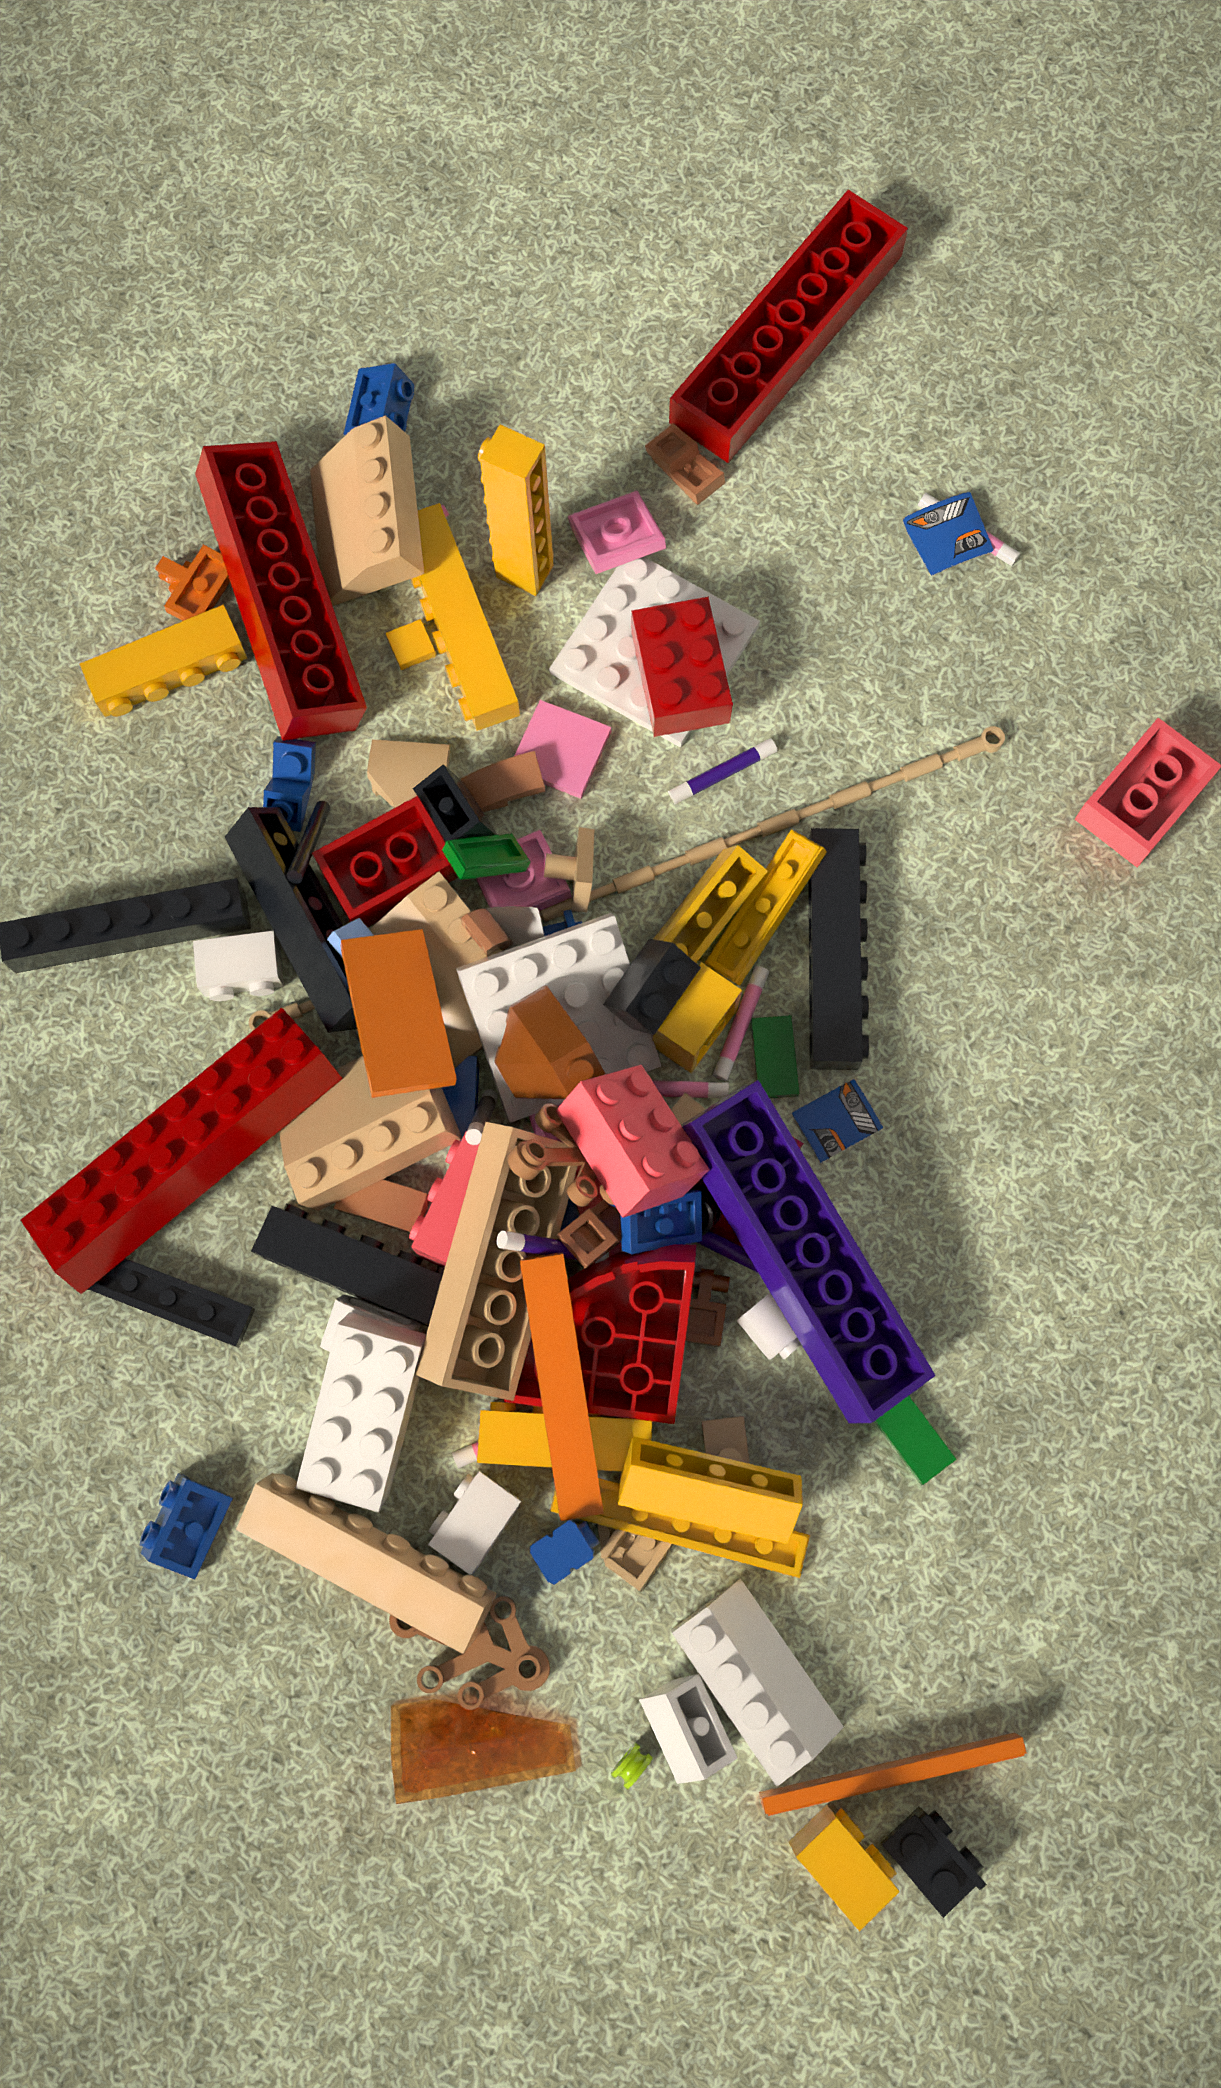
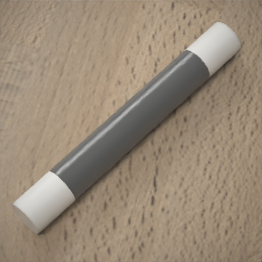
M488 1089L482 1094L466 1132L465 1139L471 1145H478L480 1143L485 1122L490 1121L498 1101V1094L492 1089Z

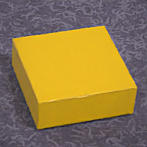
M421 619L385 633L400 670L436 657L435 650Z

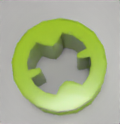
M637 1742L629 1748L611 1772L614 1778L619 1776L624 1779L623 1786L627 1790L637 1781L653 1759L649 1753L647 1755L640 1753V1745Z

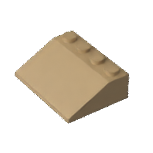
M385 415L353 428L310 469L318 562L332 606L424 574L410 436Z
M437 872L399 902L370 931L373 935L423 929L455 1069L468 1056H474L483 1049L456 968L486 958L487 956L462 926L461 918L471 911L443 875ZM498 948L491 955L502 952V950Z
M363 1056L336 1069L343 1079L279 1131L284 1167L297 1202L300 1205L318 1211L452 1145L455 1139L462 1140L442 1087L372 1098Z

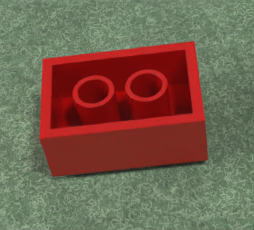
M709 596L631 610V633L653 736L658 737L730 723L733 702Z
M418 796L312 852L319 870L349 922L360 918L367 928L380 921L407 895L437 872H440L448 883L459 878L442 851L445 841Z

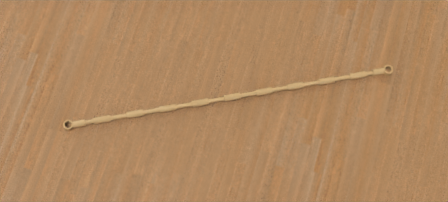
M987 727L980 737L954 746L952 751L941 755L933 754L900 767V771L869 783L866 781L833 793L829 795L828 799L797 811L792 809L757 823L756 827L725 839L720 837L686 850L684 855L654 867L648 865L614 878L612 883L592 890L589 902L616 891L620 894L655 880V876L688 863L690 866L719 855L723 849L760 835L766 837L799 824L801 819L832 807L835 810L871 796L873 791L902 780L907 782L942 768L943 764L955 759L961 761L984 751L990 753L997 752L1005 741V734L999 727ZM995 735L999 743L990 744L987 742L986 736ZM572 898L539 911L541 921L548 922L563 916V911L571 909ZM311 1000L299 1005L296 1002L283 1007L293 1020L303 1017V1013L315 1009ZM263 1010L254 1012L249 1018L250 1029L252 1031L256 1029L255 1023L259 1018L264 1017L268 1019L278 1010L270 1013Z

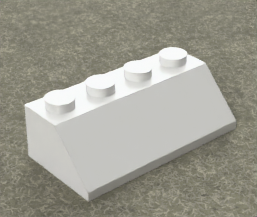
M741 1579L737 1580L671 1629V1633L776 1787L812 1761L844 1728Z

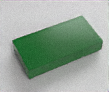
M512 833L447 840L442 849L460 880L526 872L531 863Z
M792 1015L751 1018L756 1081L759 1080L769 1098L799 1096Z
M910 1396L874 1421L921 1485L927 1483L957 1460Z

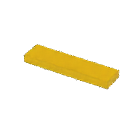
M791 829L766 867L767 873L746 898L704 964L740 986L827 853L824 847Z

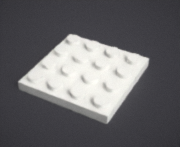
M641 557L617 566L550 666L549 671L553 676L652 731L631 633V610L709 596L726 676L755 634L760 621L653 561ZM692 730L663 735L661 737L681 748Z
M612 913L456 968L501 1103L510 1123L537 1113L547 1103L557 1106L564 1101V1099L515 1098L494 1063L498 1046H501L507 1025L505 1021L510 1005L544 985L548 986L586 1038L606 1074L641 1064L646 1072L661 1067L654 1041H652V1034L631 1029L603 1006L605 1000L630 966L615 915Z

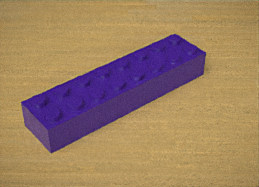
M759 1080L737 1089L681 1125L710 1169L702 1177V1180L848 1423L874 1422L936 1376Z

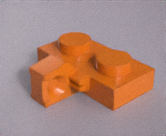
M204 544L192 563L185 561L183 566L162 556L155 567L159 574L158 577L171 584L168 589L172 594L164 605L165 610L182 621L213 609L230 583L221 553Z

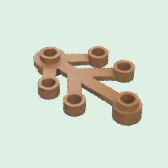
M547 1103L535 1114L536 1124L541 1130L553 1134L570 1148H545L541 1142L534 1139L521 1141L508 1155L509 1167L518 1177L532 1180L546 1166H581L577 1178L568 1186L567 1193L571 1201L576 1205L587 1206L598 1194L595 1185L597 1176L557 1114L556 1109L558 1106ZM601 1185L600 1194L607 1203L614 1205Z
M500 1596L493 1601L490 1615L495 1622L502 1624L511 1651L494 1645L484 1621L477 1639L464 1654L438 1666H425L417 1675V1685L425 1693H434L442 1687L444 1682L486 1662L504 1668V1670L480 1683L468 1681L460 1687L458 1691L460 1705L465 1709L473 1710L478 1708L485 1698L512 1685L523 1691H533L540 1688L549 1676L550 1663L543 1650L527 1644L515 1615L517 1608L513 1599L508 1596ZM500 1601H506L511 1606V1614L507 1618H500L495 1612V1606ZM390 1614L389 1624L391 1630L397 1636L411 1638L418 1634L445 1645L413 1626L410 1629L401 1627L399 1619ZM531 1660L535 1663L536 1673L533 1676L526 1677L520 1672L522 1661ZM431 1670L437 1673L439 1681L435 1687H427L424 1684L423 1675L426 1671ZM467 1687H475L479 1691V1700L476 1703L471 1704L465 1701L463 1693Z

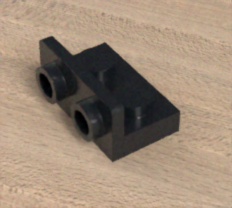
M918 1806L881 1844L944 1918L975 1887L981 1891L987 1885L978 1875L984 1867L966 1846L958 1851L947 1837L953 1830L935 1809L928 1815Z

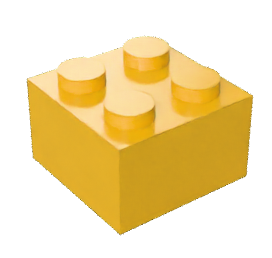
M702 962L699 964L701 969L652 1038L659 1052L691 1074L738 1010L742 993L740 988Z
M826 1805L789 1841V1844L796 1858L860 1932L900 1892L891 1880L897 1872L873 1843L867 1849L864 1848L860 1842L866 1836L842 1808L834 1813Z

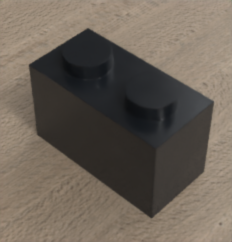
M444 764L412 788L445 841L498 835L465 783Z
M649 938L605 1000L603 1006L631 1029L655 1035L701 967L674 943Z

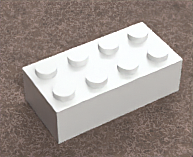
M350 1312L337 1323L296 1489L375 1512L380 1511L389 1497L420 1379L415 1373L426 1334Z

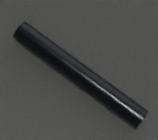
M318 801L315 804L287 872V879L291 883L298 884L303 880L312 857V852L315 850L331 809L326 801Z

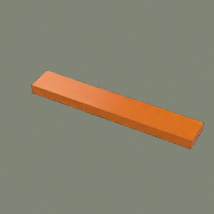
M560 1252L519 1259L560 1521L604 1514L564 1254Z
M1014 1732L759 1792L765 1814L771 1816L1025 1756L1024 1754L1027 1752L1023 1737Z

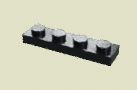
M126 1258L88 1288L90 1291L237 1348L241 1345L255 1311L253 1307Z

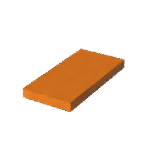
M423 929L341 940L340 948L372 1098L455 1085L457 1078Z

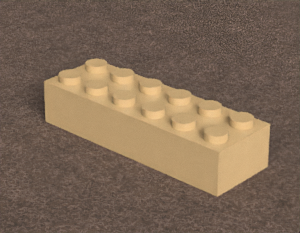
M485 1122L415 1375L443 1387L514 1401L531 1339L519 1259L541 1256V1254L501 1249L497 1246V1236L501 1231L558 1239L556 1236L560 1232L569 1199L567 1188L574 1181L578 1166H546L534 1179L525 1180L518 1177L511 1170L508 1164V1155L521 1141H528L530 1139L541 1142L545 1148H570L565 1143L514 1127Z

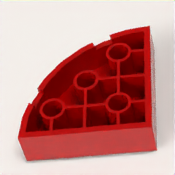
M674 1244L634 1254L623 1251L611 1255L601 1262L593 1263L568 1279L588 1413L675 1424L697 1245ZM532 1337L527 1349L514 1401L504 1399V1402L542 1407Z

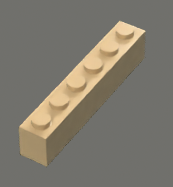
M272 1473L255 1484L236 1530L462 1654L477 1639L497 1593L489 1590L481 1579L471 1575L463 1576L450 1569L447 1562L442 1558L431 1554L425 1555L413 1549L405 1538L395 1534L387 1535L374 1528L372 1522L366 1517L358 1514H349L337 1508L334 1501L330 1498L296 1489L297 1481L290 1476Z

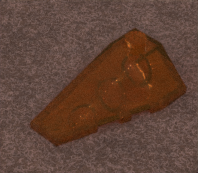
M439 1699L391 1705V1762L396 1804L441 1798L576 1771L569 1724L493 1711L481 1707L468 1710L460 1704Z

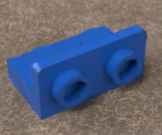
M396 363L358 369L344 435L357 426L385 415L404 432L406 431L411 400L414 396V383Z
M691 1188L681 1198L624 1218L621 1216L622 1251L630 1254L656 1250L674 1244L684 1245L702 1241L701 1191Z
M178 1473L174 1482L168 1481L161 1493L159 1505L162 1508L155 1522L150 1521L142 1533L140 1539V1546L143 1547L141 1554L148 1562L195 1580L233 1498Z

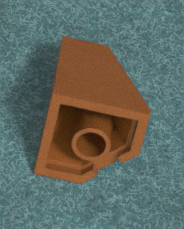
M547 985L510 1005L505 1021L507 1025L501 1046H498L494 1063L515 1098L565 1100L580 1081L606 1074L588 1041Z

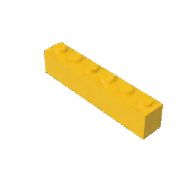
M500 424L493 437H487L483 441L478 453V461L481 463L482 470L481 483L484 485L485 492L484 504H486L488 514L487 524L490 529L489 543L492 544L493 551L492 562H494L496 578L537 596L554 566L545 445Z
M438 503L418 510L424 574L410 580L413 588L421 587L425 598L419 599L426 621L434 620L438 631L432 632L439 654L447 653L451 663L445 665L452 688L459 686L463 694V698L458 699V703L464 720L469 721L472 719L476 731L518 717L520 716L518 699L441 504Z

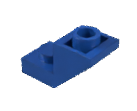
M277 736L273 742V776L264 789L263 807H279L291 831L301 832L315 774L316 742L300 739L282 741L281 736Z

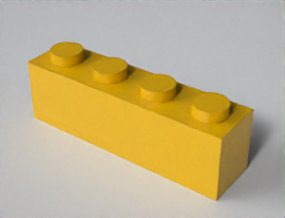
M223 604L79 663L95 703L104 717L110 715L118 717L129 713L134 705L146 700L150 702L162 700L169 694L170 690L182 685L186 687L198 685L204 680L205 676L216 671H232L240 665L241 661L248 658Z
M739 845L723 849L653 939L674 943L697 963L764 877L767 870Z
M490 1402V1410H480L477 1463L552 1467L543 1407L533 1406L532 1412L515 1411L516 1403ZM588 1413L597 1470L622 1471L633 1436L647 1440L652 1438V1421L622 1417H601L600 1414Z
M633 1436L620 1475L618 1505L630 1507L638 1511H647L673 1517L681 1521L712 1526L724 1531L729 1530L763 1540L788 1544L803 1506L802 1478L800 1475Z

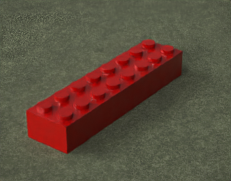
M848 189L670 397L669 424H674L694 441L729 463L899 261L903 254L908 228Z
M277 441L203 446L195 475L282 741L356 731L367 706Z
M281 1007L20 1221L53 1271L77 1292L82 1294L343 1078L320 1049Z

